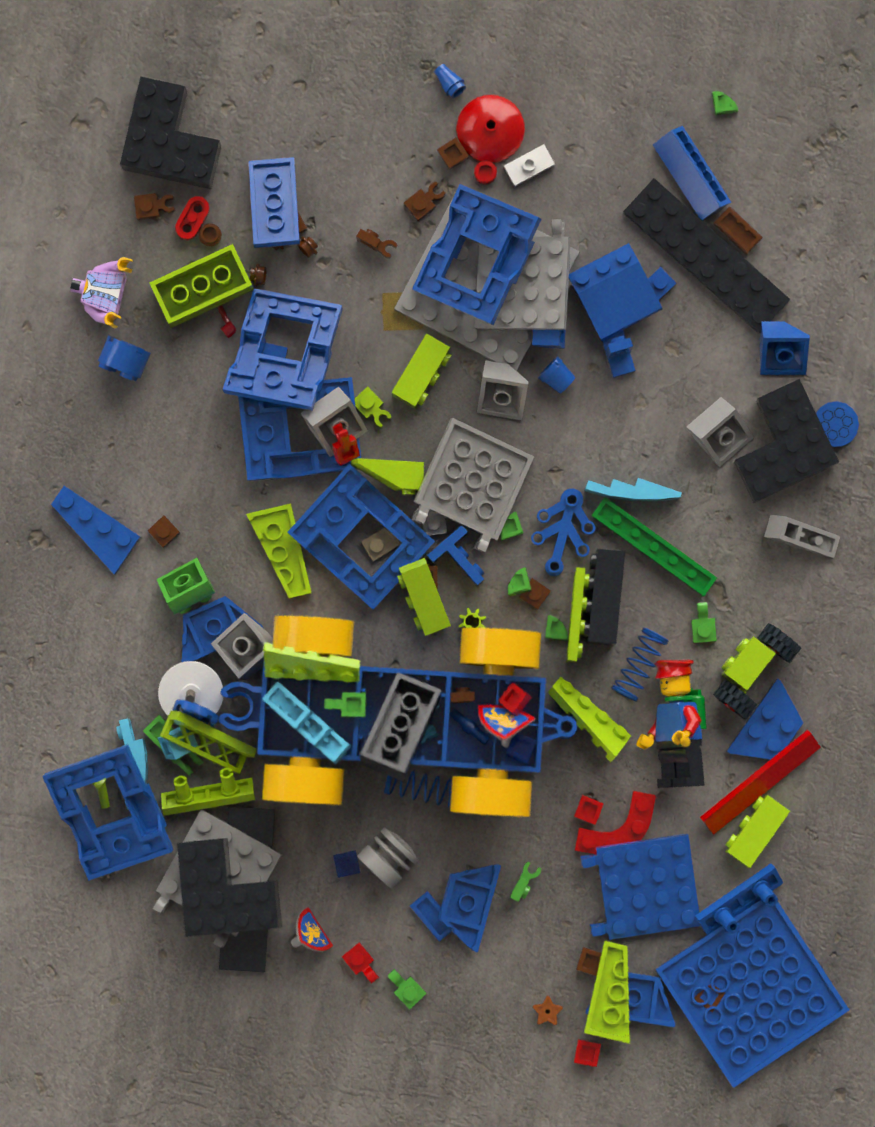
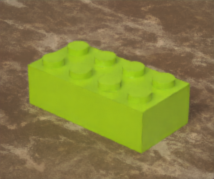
M233 244L150 282V286L171 328L254 290Z

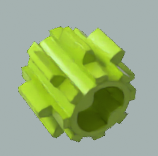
M467 608L466 616L459 615L464 620V623L460 624L459 628H472L471 625L467 626L465 622L469 616H473L474 619L478 618L479 625L476 628H486L481 624V621L485 620L486 616L480 617L478 615L479 609L475 613H471L470 609Z

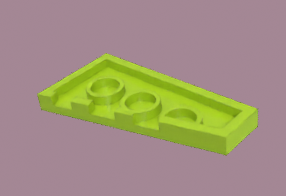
M291 503L246 514L289 599L312 594L301 544L287 533L296 523Z
M264 642L265 677L274 679L294 678L297 680L315 679L320 681L359 682L360 660L334 655L323 658L317 652L308 651L307 654L294 652L292 647L284 646L283 650L272 648L273 644Z
M562 677L548 691V694L566 714H572L575 717L577 726L581 730L586 729L593 737L591 740L597 748L601 746L608 753L605 757L612 762L631 737L626 729L613 721L606 712L600 710L588 697L582 695L570 682Z
M604 941L584 1033L630 1044L628 946Z

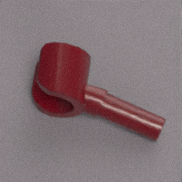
M220 305L217 308L225 322V325L220 329L227 338H230L236 333V328L228 318L223 306Z

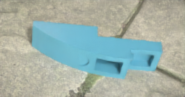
M130 719L119 720L120 726L116 727L120 740H124L125 745L128 744L143 780L147 784L148 756L145 739L135 740Z

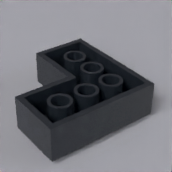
M140 76L120 166L125 171L211 190L221 143L217 139L179 131L187 97L185 86Z
M800 379L757 398L756 403L775 441L734 461L753 503L839 463Z
M228 838L177 843L185 937L282 927L278 880L232 885Z

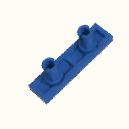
M770 863L695 915L707 935L720 926H723L728 933L733 934L740 928L739 923L734 917L760 899L767 907L774 906L778 902V898L773 893V890L784 882L776 868Z

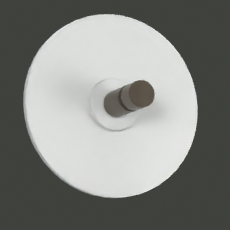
M195 661L182 662L171 667L162 677L158 690L159 702L168 716L170 711H173L172 708L176 700L189 701L217 713L223 701V696L221 695L223 685L217 673L209 666Z

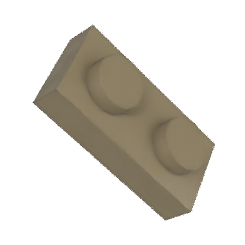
M384 527L363 540L361 544L374 562L400 546L402 542Z

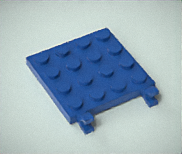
M688 833L596 847L597 854L580 856L583 868L595 865L599 867L606 922L590 924L593 937L608 933V938L611 940L701 926L695 917L699 913Z

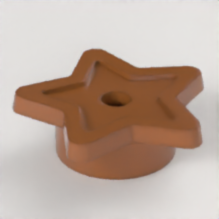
M546 996L542 1004L533 1005V1009L538 1013L537 1024L540 1025L548 1021L557 1025V1014L563 1009V1006L553 1004L550 996ZM547 1009L550 1010L549 1014L545 1012Z

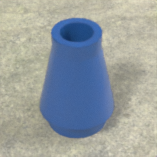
M445 64L440 65L434 71L447 96L456 98L466 89L464 80L447 68Z

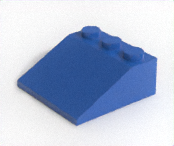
M629 243L569 274L571 286L601 341L663 309Z

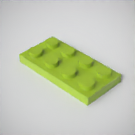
M576 567L574 571L566 662L575 663L577 658L582 657L583 643H579V635L584 634L585 620H581V612H585L587 607V597H583V591L589 585V574H585L586 568Z

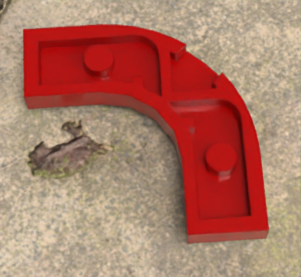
M633 791L626 821L620 828L614 831L600 832L579 828L575 851L597 854L596 847L642 840L651 823L656 795Z

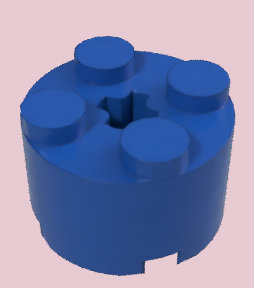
M108 335L98 359L100 362L98 367L110 372L119 370L121 371L120 376L137 381L143 374L151 352Z

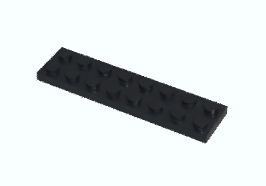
M655 178L649 182L623 211L632 222L758 334L761 332V321H771L789 302L790 298Z

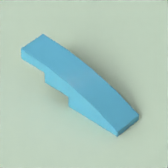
M641 478L637 479L635 486L613 479L610 487L588 480L585 491L628 501L656 502L676 500L682 494V492Z
M278 681L262 698L335 764L352 747Z

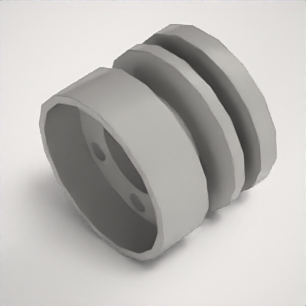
M384 827L381 832L387 840L384 842L376 835L374 839L380 847L376 850L372 846L367 845L357 856L377 877L392 889L402 879L397 868L401 866L409 871L411 868L405 860L408 858L416 864L419 859L412 848L397 833Z

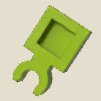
M368 386L355 398V407L366 419L372 415L375 424L379 428L383 427L382 423L379 422L380 416L385 415L389 420L392 418L388 411L380 409L384 403Z

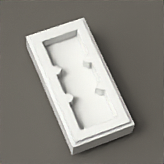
M543 144L504 165V169L514 187L555 166V163Z

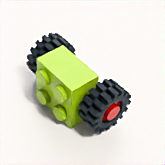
M770 623L766 625L757 639L753 636L749 639L745 638L739 643L735 649L738 652L734 658L732 656L729 657L721 667L724 670L721 675L727 680H724L713 694L727 708L745 720L757 707V704L746 695V691L773 656L777 655L786 662L791 663L801 650V647L791 637Z

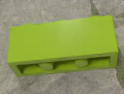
M426 333L391 392L392 396L414 409L417 408L418 404L422 406L429 395L426 393L430 385L434 386L440 377V374L437 373L441 365L445 367L452 356L449 354L450 347Z
M425 558L400 567L401 575L397 576L401 588H407L409 596L405 598L409 609H415L417 617L413 619L418 631L423 630L425 636L450 627L451 624Z
M765 795L763 798L761 796L758 797L752 806L755 809L750 817L746 815L739 824L741 830L737 835L732 834L725 844L728 847L725 852L748 868H751L790 813V810L769 795Z

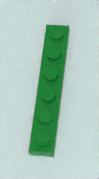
M606 497L591 515L704 597L716 581V576Z

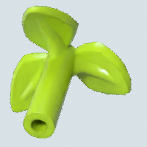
M107 778L92 783L98 790L102 809L110 807L106 787Z

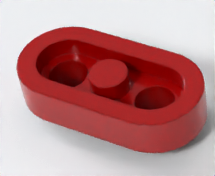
M195 196L187 202L175 225L176 233L181 239L192 240L199 233L210 212V206L205 198ZM196 206L203 207L200 213L194 211ZM187 225L192 227L191 231L188 233L183 231L184 227Z

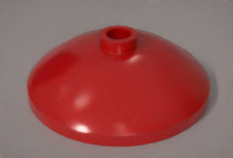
M484 95L477 97L463 108L458 117V141L470 157L480 162L490 161L497 163L508 159L519 149L524 138L525 124L521 112L515 104L501 96ZM493 122L495 127L489 129L486 126L487 123Z

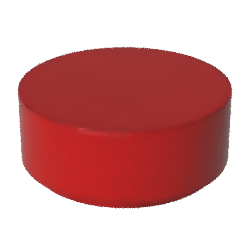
M490 161L479 162L474 169L475 179L483 185L491 184L497 176L496 166Z

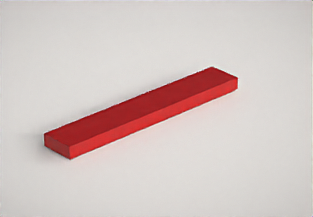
M806 730L705 812L700 818L713 835L755 802L759 796L766 793L821 747L812 733Z

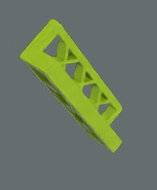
M170 711L160 737L217 765L231 768L236 774H240L246 758H254L257 751L256 748L181 711ZM173 723L179 725L182 735L178 737L169 735ZM194 733L199 735L201 744L196 747L191 746L188 736ZM212 743L218 744L220 754L216 756L210 755L208 745ZM235 752L240 755L236 766L229 764L227 754Z

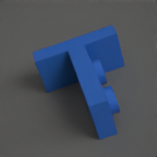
M623 330L602 341L613 378L636 371L630 354L633 348L631 338H625Z
M461 525L431 551L427 558L434 564L447 552L474 584L478 586L484 581L482 577L484 574L483 570L476 563L472 565L467 560L469 554L462 546L458 548L455 546L468 534Z

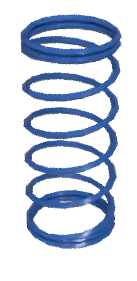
M647 628L642 630L647 636L641 635L638 636V639L652 651L641 647H632V650L646 662L634 658H626L627 662L642 674L628 669L620 670L625 677L636 685L622 680H615L616 685L611 687L612 690L637 702L638 697L627 691L617 682L641 690L644 687L623 671L647 679L650 677L629 660L637 661L650 667H656L635 649L661 656L659 652L646 644L641 638L649 639L662 645H667V642H669L665 637Z
M413 770L411 772L403 794L402 781L400 780V797L402 798L406 793L409 782L413 775L412 799L415 800L418 796L423 780L425 778L424 802L427 803L431 797L434 786L438 779L436 797L437 806L441 804L448 784L450 782L448 808L450 807L452 789L451 778L448 779L440 801L439 776H436L427 800V773L423 775L415 797V771ZM387 776L384 794L390 795L393 792L397 782L396 778L390 791L392 777Z

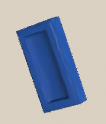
M428 891L410 905L439 942L451 932L438 919L441 906Z

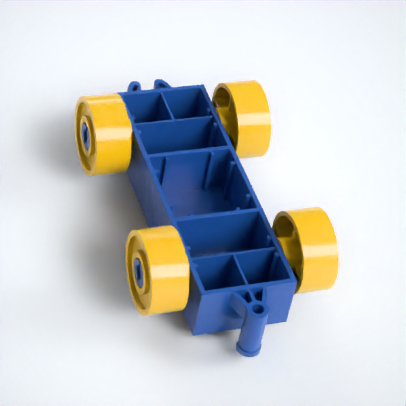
M275 616L272 648L283 650L284 646L292 647L294 652L302 654L313 651L323 658H327L329 655L352 657L354 621L322 617ZM462 628L459 664L483 666V674L360 666L359 682L320 681L315 679L297 680L294 678L274 679L265 677V667L263 664L262 687H255L244 682H234L221 689L223 697L244 696L250 703V710L243 717H235L228 713L221 714L219 722L228 729L235 731L259 728L257 754L289 757V766L264 764L262 800L342 805L344 769L320 768L321 759L329 758L262 699L277 681L352 746L340 759L349 761H360V754L368 739V733L373 728L397 672L440 689V707L435 711L429 726H435L438 735L432 739L428 738L426 742L420 744L412 765L477 769V778L452 776L450 812L530 817L532 781L508 780V771L539 773L542 743L558 737L569 739L577 730V723L572 717L561 716L544 708L546 678L514 676L515 669H539L541 633L532 631ZM513 682L531 697L522 711L533 716L535 720L511 737V745L509 747L502 746V740L491 734L482 725L478 716V705L503 706L498 700ZM469 687L470 692H475V702L451 703V693H455V688ZM342 692L366 693L365 717L341 716V709H325V699L342 700ZM456 708L467 719L471 718L478 724L477 727L490 737L486 745H483L472 734L468 735L462 730V726L449 715L453 709Z

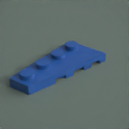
M63 486L51 504L110 571L116 575L141 537L66 486Z

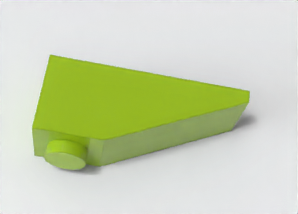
M362 458L351 460L353 467L394 491H402V495H415L419 491L424 479V462Z

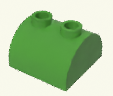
M198 558L156 579L174 615L179 612L181 614L187 613L192 608V605L199 601L201 603L209 601L212 598V594L215 593Z

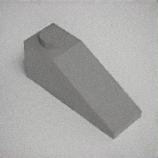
M770 515L764 537L782 544L830 558L835 557L840 536L786 516Z

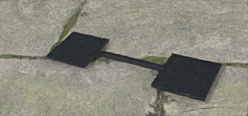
M228 807L227 823L273 848L275 809ZM268 929L242 931L238 936L231 934L225 946L220 948L219 970L265 972Z

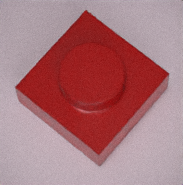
M512 682L498 701L512 714L518 716L531 697Z
M582 795L574 817L596 825L604 803Z
M578 1039L574 1063L597 1067L601 1043Z

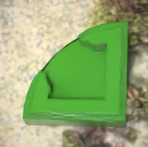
M712 91L715 115L738 112L737 104L723 92Z
M517 512L507 517L500 533L501 541L523 534Z
M526 567L518 570L512 577L508 585L509 596L532 591Z
M548 615L545 638L568 641V632L564 624L556 617Z

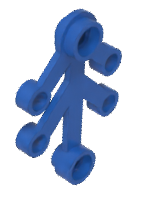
M577 489L565 490L561 495L560 502L548 509H541L537 513V520L540 523H547L551 516L564 510L562 520L541 532H534L531 536L532 543L539 546L547 538L558 533L553 556L545 564V570L550 576H558L563 571L564 565L561 558L567 535L574 544L576 554L579 557H586L590 551L589 546L583 543L571 522L574 512L582 524L581 530L585 535H591L595 531V524L589 521L581 507L583 496ZM574 496L576 503L570 504L567 500L568 497ZM546 512L548 519L541 520L539 517L540 513ZM586 524L592 525L593 530L591 532L584 530ZM536 534L542 536V541L539 543L534 541ZM585 546L587 548L586 554H580L578 548ZM553 562L559 565V569L556 571L550 568V564Z

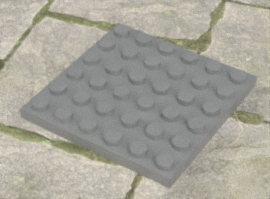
M449 204L394 310L493 362L509 364L517 371L532 343L533 330L476 329L475 317L412 289L431 246L441 238L449 221ZM536 230L534 237H551L539 230ZM466 238L458 258H453L445 275V279L477 292L478 242ZM570 247L569 271L579 254V251Z

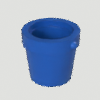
M558 356L538 376V379L560 394L576 378Z

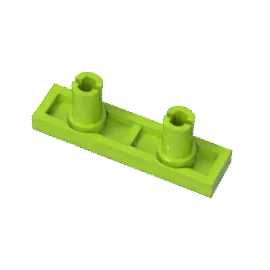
M223 768L220 770L221 783L189 788L187 778L185 776H177L174 778L175 791L161 793L163 815L255 800L253 779L235 780L233 770L231 768Z

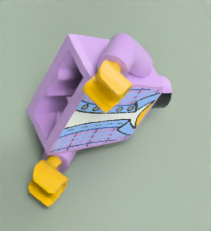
M125 257L120 258L118 261H111L96 266L93 271L87 272L85 281L73 278L70 292L82 294L81 303L84 305L85 311L96 322L107 324L114 329L118 327L113 324L116 318L121 319V316L118 314L127 280L124 272H132V269L127 268V264L133 262V260Z

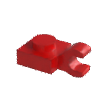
M341 423L333 426V432L338 441L333 443L332 447L336 462L341 466L359 457L360 453L356 438L352 434L349 435L347 429L343 430Z
M360 942L342 956L355 975L362 971L370 983L379 978L369 965L374 959Z

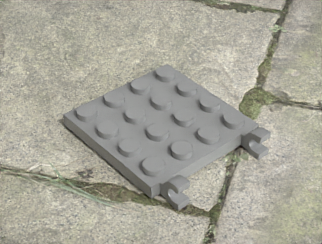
M552 219L553 237H533L532 241L535 243L516 285L512 283L494 325L475 317L476 329L566 330L571 238L564 237L565 222H562L561 219ZM480 243L477 293H481L499 254V251Z
M450 418L415 497L414 503L418 504L419 508L414 513L412 520L419 524H424L429 510L480 533L481 535L476 540L473 549L479 552H486L490 539L498 540L534 456L463 422Z
M203 809L200 810L183 841L191 842L228 838L232 885L268 881L283 855ZM178 852L156 890L162 894L153 907L159 913L165 912L170 900L182 905ZM240 932L218 934L213 944L222 948L231 934L238 936Z

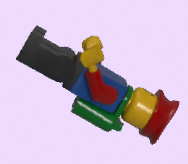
M659 660L654 663L657 667L655 679H660L661 693L667 696L665 697V702L669 701V703L658 704L654 725L647 732L648 736L645 734L640 735L636 745L646 750L654 744V740L657 742V749H660L658 758L661 763L662 778L657 779V788L705 786L702 752L699 747L702 746L701 729H707L705 698L701 694V689L693 690L690 686L693 660Z

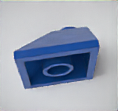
M761 321L760 375H806L810 336L784 321Z

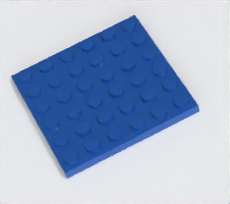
M760 899L734 917L740 925L737 932L730 934L723 926H720L655 969L733 1088L849 1011V1008L779 902L772 907H767ZM702 990H705L700 997L705 1002H696L694 997ZM716 992H725L717 1007L712 1006L719 995ZM707 1003L711 1005V1007L705 1008L704 1006H702Z

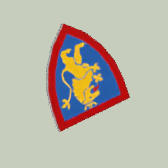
M478 705V716L482 725L491 734L501 739L502 746L509 747L511 745V737L535 720L533 716L523 711L516 716L505 706Z
M309 907L304 909L298 915L296 921L297 937L291 940V945L294 948L303 945L315 952H324L333 947V944Z

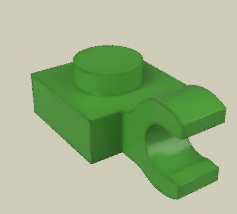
M707 602L697 603L698 619L691 620L693 643L717 641L715 618H708Z
M342 692V700L325 699V709H341V716L365 717L366 693Z
M530 862L525 863L523 872L510 895V898L518 902L520 898H526L531 888L527 885L529 880L538 877L541 873V868L539 867L535 873H529L528 867Z
M395 969L388 974L389 979L398 987L394 994L409 1009L427 994L411 976L404 980Z

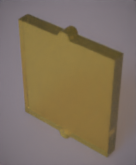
M403 292L382 293L383 310H381V314H383L384 331L424 329V325L394 310Z

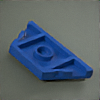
M224 596L184 614L181 663L196 661L216 652L211 643L246 612Z
M776 679L726 752L771 760L788 746L802 726L803 721L781 680Z
M498 864L451 873L438 919L475 952H478L498 880L501 865Z
M628 972L629 1020L675 1027L660 977ZM589 1006L586 1009V1014H588Z

